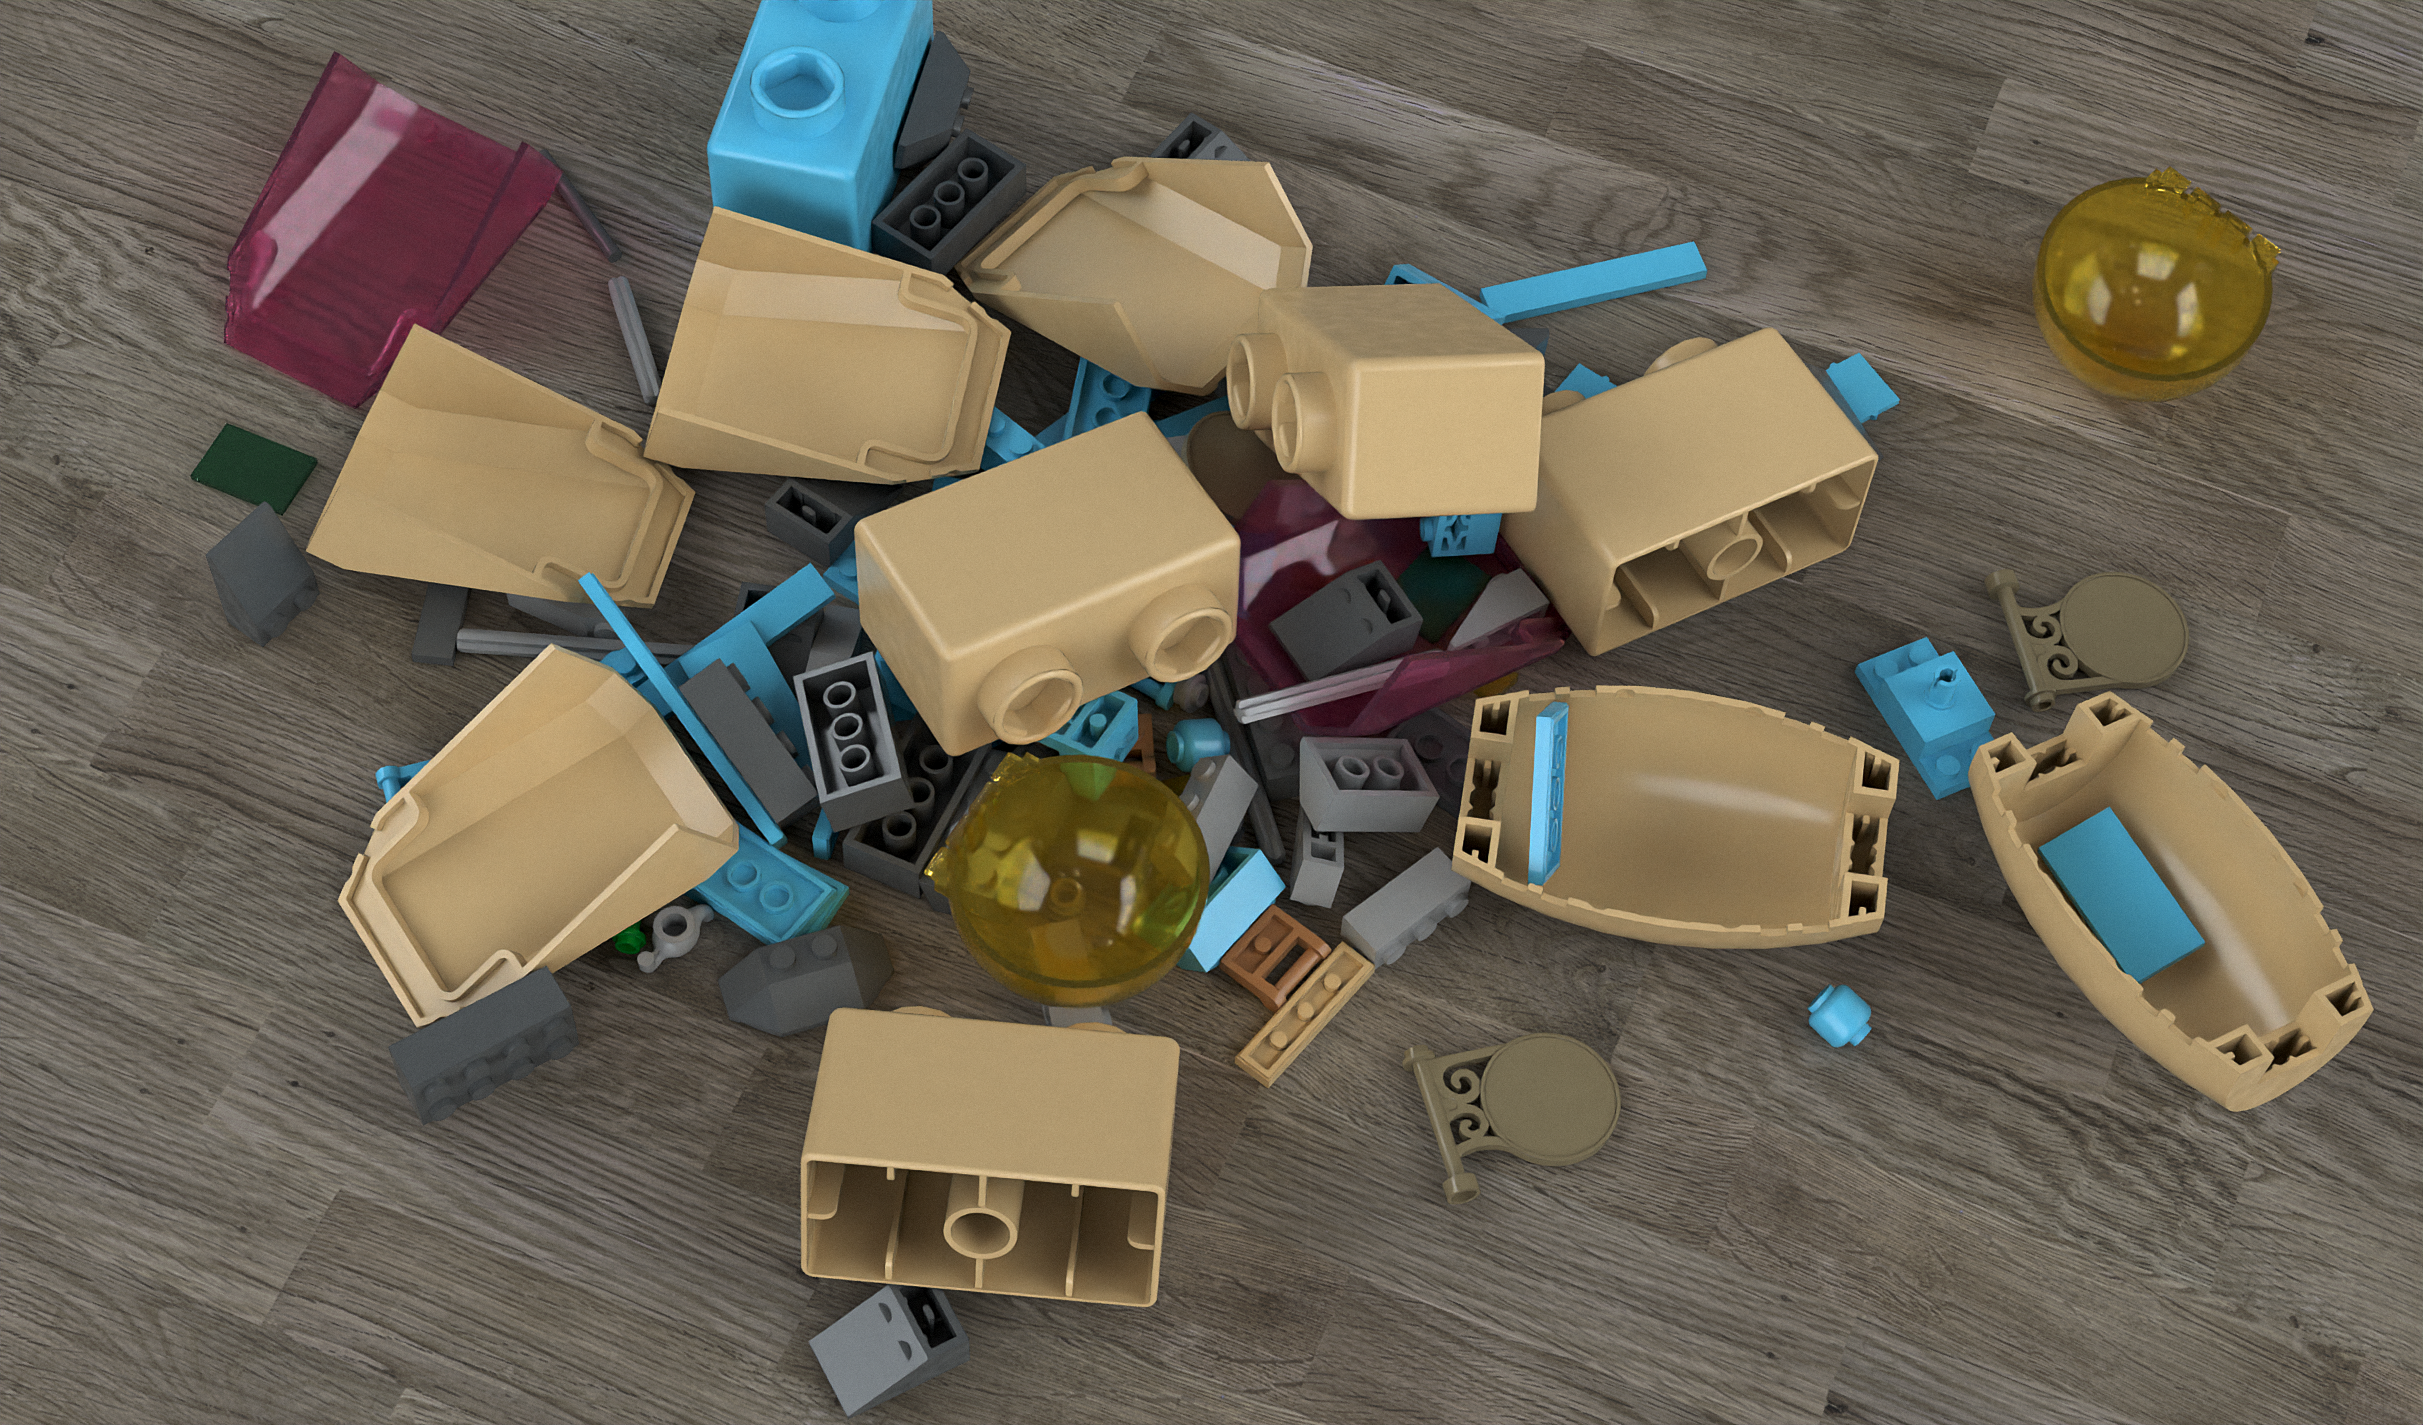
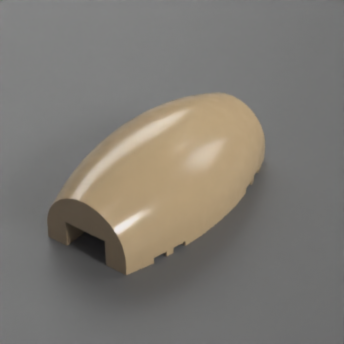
M1596 685L1595 690L1570 691L1569 686L1556 687L1554 692L1529 694V690L1479 698L1476 699L1451 870L1505 899L1549 917L1601 933L1656 944L1707 949H1771L1822 944L1877 933L1885 914L1888 878L1882 877L1888 818L1896 800L1900 760L1874 749L1870 745L1851 736L1849 740L1825 732V726L1811 721L1810 725H1807L1797 720L1786 718V712L1747 701L1694 691L1645 686ZM1564 702L1569 705L1560 867L1543 885L1528 884L1536 717L1550 703Z
M2108 691L2077 704L2063 734L2029 749H2025L2012 732L1980 745L1970 764L1968 781L1985 835L2003 877L2028 922L2061 969L2093 1006L2136 1047L2178 1079L2230 1111L2238 1112L2252 1109L2287 1092L2319 1070L2338 1054L2365 1024L2374 1009L2363 987L2355 963L2348 964L2339 948L2343 940L2337 929H2329L2320 914L2324 906L2303 873L2271 831L2242 799L2206 764L2199 769L2191 760L2184 756L2182 752L2185 746L2178 740L2173 738L2168 743L2150 727L2153 720L2131 707L2111 691ZM2109 806L2205 941L2204 947L2141 984L2131 975L2122 972L2117 967L2116 960L2097 939L2038 854L2039 847Z

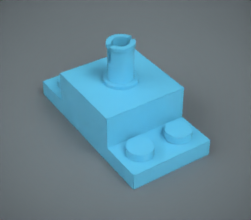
M1925 637L1858 664L1855 670L1856 676L1936 800L1970 787L1968 781L1970 764L1978 747L1994 740L1989 729L1996 714L1955 652L1952 651L1939 656L1929 639Z

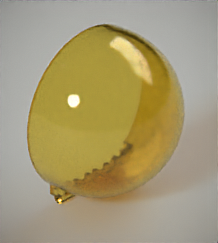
M2171 166L2163 173L2156 168L2148 177L2123 178L2109 181L2086 190L2072 199L2060 210L2047 228L2040 244L2033 270L2032 297L2036 321L2052 354L2076 379L2091 389L2121 400L2139 403H2162L2191 396L2216 384L2235 369L2250 352L2265 326L2272 304L2273 288L2271 274L2279 264V261L2275 258L2281 250L2261 234H2258L2250 242L2248 236L2253 231V228L2229 210L2222 213L2220 211L2222 205L2199 187H2196L2190 195L2185 193L2192 182Z
M1028 752L1022 758L1013 753H1007L991 776L995 783L988 781L968 808V814L963 815L945 840L946 845L950 849L941 847L924 870L925 875L935 881L934 890L948 898L953 922L964 945L979 966L999 984L1029 1001L1049 1007L1071 1010L1095 1009L1122 1002L1144 992L1166 976L1184 956L1198 932L1205 912L1209 893L1210 864L1206 843L1194 816L1171 789L1155 777L1132 765L1114 759L1090 755H1061L1039 759Z

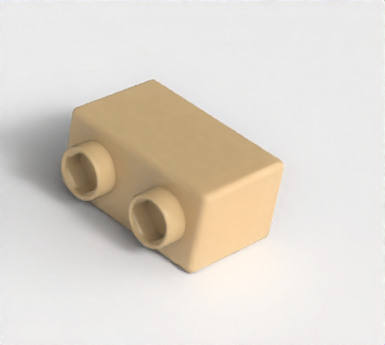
M1440 283L1269 288L1260 294L1258 333L1237 335L1229 349L1226 370L1228 403L1236 426L1243 431L1255 430L1256 436L1276 454L1278 462L1285 472L1297 473L1341 515L1350 520L1532 512L1536 507L1545 360L1540 351Z
M1772 327L1763 328L1720 346L1709 338L1696 337L1684 340L1669 348L1652 363L1644 376L1586 399L1578 391L1562 390L1544 396L1536 507L1532 512L1502 513L1499 532L1590 656H1598L1845 551L1852 542L1878 462V454L1776 329Z
M1136 412L865 517L855 525L854 536L861 626L944 752L950 756H960L998 739L1008 744L1016 745L1040 741L1055 733L1073 717L1079 706L1148 677L1158 682L1168 683L1190 679L1214 663L1228 644L1233 642L1236 637L1240 537L1146 412Z
M924 1006L901 1007L893 1011L847 1007L835 1009L828 1021L801 1156L802 1271L808 1276L1134 1307L1152 1306L1156 1302L1158 1294L1180 1058L1178 1043L1174 1039L1164 1036L1126 1033L1116 1026L1099 1022L1076 1023L1065 1028L956 1018L941 1010Z

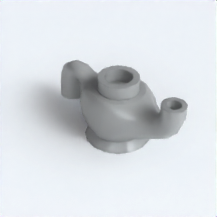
M700 904L689 909L681 906H671L661 910L653 922V952L644 951L637 957L640 970L645 973H651L666 958H676L688 953L697 943L702 921L709 922L713 920L714 911L712 907L707 904Z

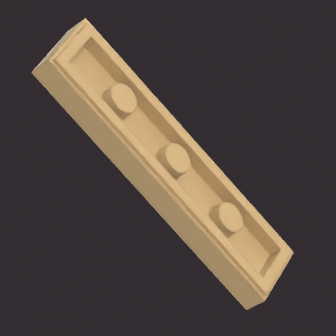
M1342 941L1235 1057V1064L1269 1088L1375 971V965Z

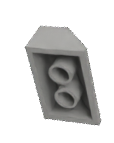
M1303 736L1300 741L1299 802L1315 831L1420 832L1440 798L1407 739Z

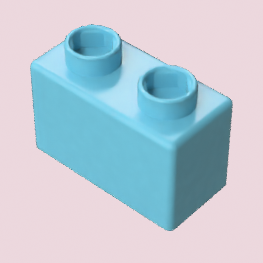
M761 0L707 143L713 208L714 206L873 254L871 222L890 204L901 172V169L894 167L898 143L934 39L932 0Z

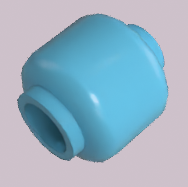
M1213 718L1181 720L1174 726L1173 731H1170L1167 735V755L1169 760L1175 763L1182 772H1191L1200 758L1229 754L1230 738L1228 733L1223 731L1220 724Z
M1831 984L1827 985L1807 1007L1811 1012L1809 1025L1833 1047L1838 1048L1848 1042L1856 1046L1871 1030V1027L1866 1023L1871 1016L1870 1006L1847 985L1841 984L1835 988Z

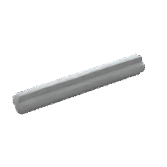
M624 276L611 278L608 281V287L644 402L652 406L657 403L662 384L628 279Z

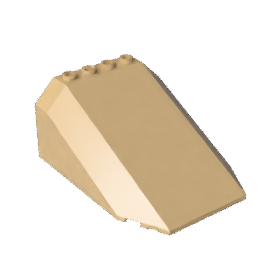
M1121 157L1112 161L1113 167L1097 172L1093 166H1089L1076 172L1054 176L954 266L956 272L975 299L1134 386L1179 394L1205 396L1212 393L1218 387V382L1226 376L1228 353L1234 338L1239 334L1258 333L1260 294L1269 288L1307 287L1313 245L1269 162Z
M714 206L681 311L643 457L681 468L889 485L976 473L981 465L1011 331L997 319L989 317L985 309L977 302H969L953 288L954 283L942 274Z
M414 323L356 437L309 539L306 552L346 570L563 602L594 604L578 582L580 578L590 572L596 576L617 606L652 609L696 492L683 479L677 477L667 463L643 457L644 448L640 445L643 439L634 430Z
M551 643L375 814L370 826L375 830L364 854L358 853L352 866V875L345 882L338 902L417 1028L422 1029L545 966L549 968L551 973L556 972L709 879L739 850V825L660 711L650 700L613 667Z

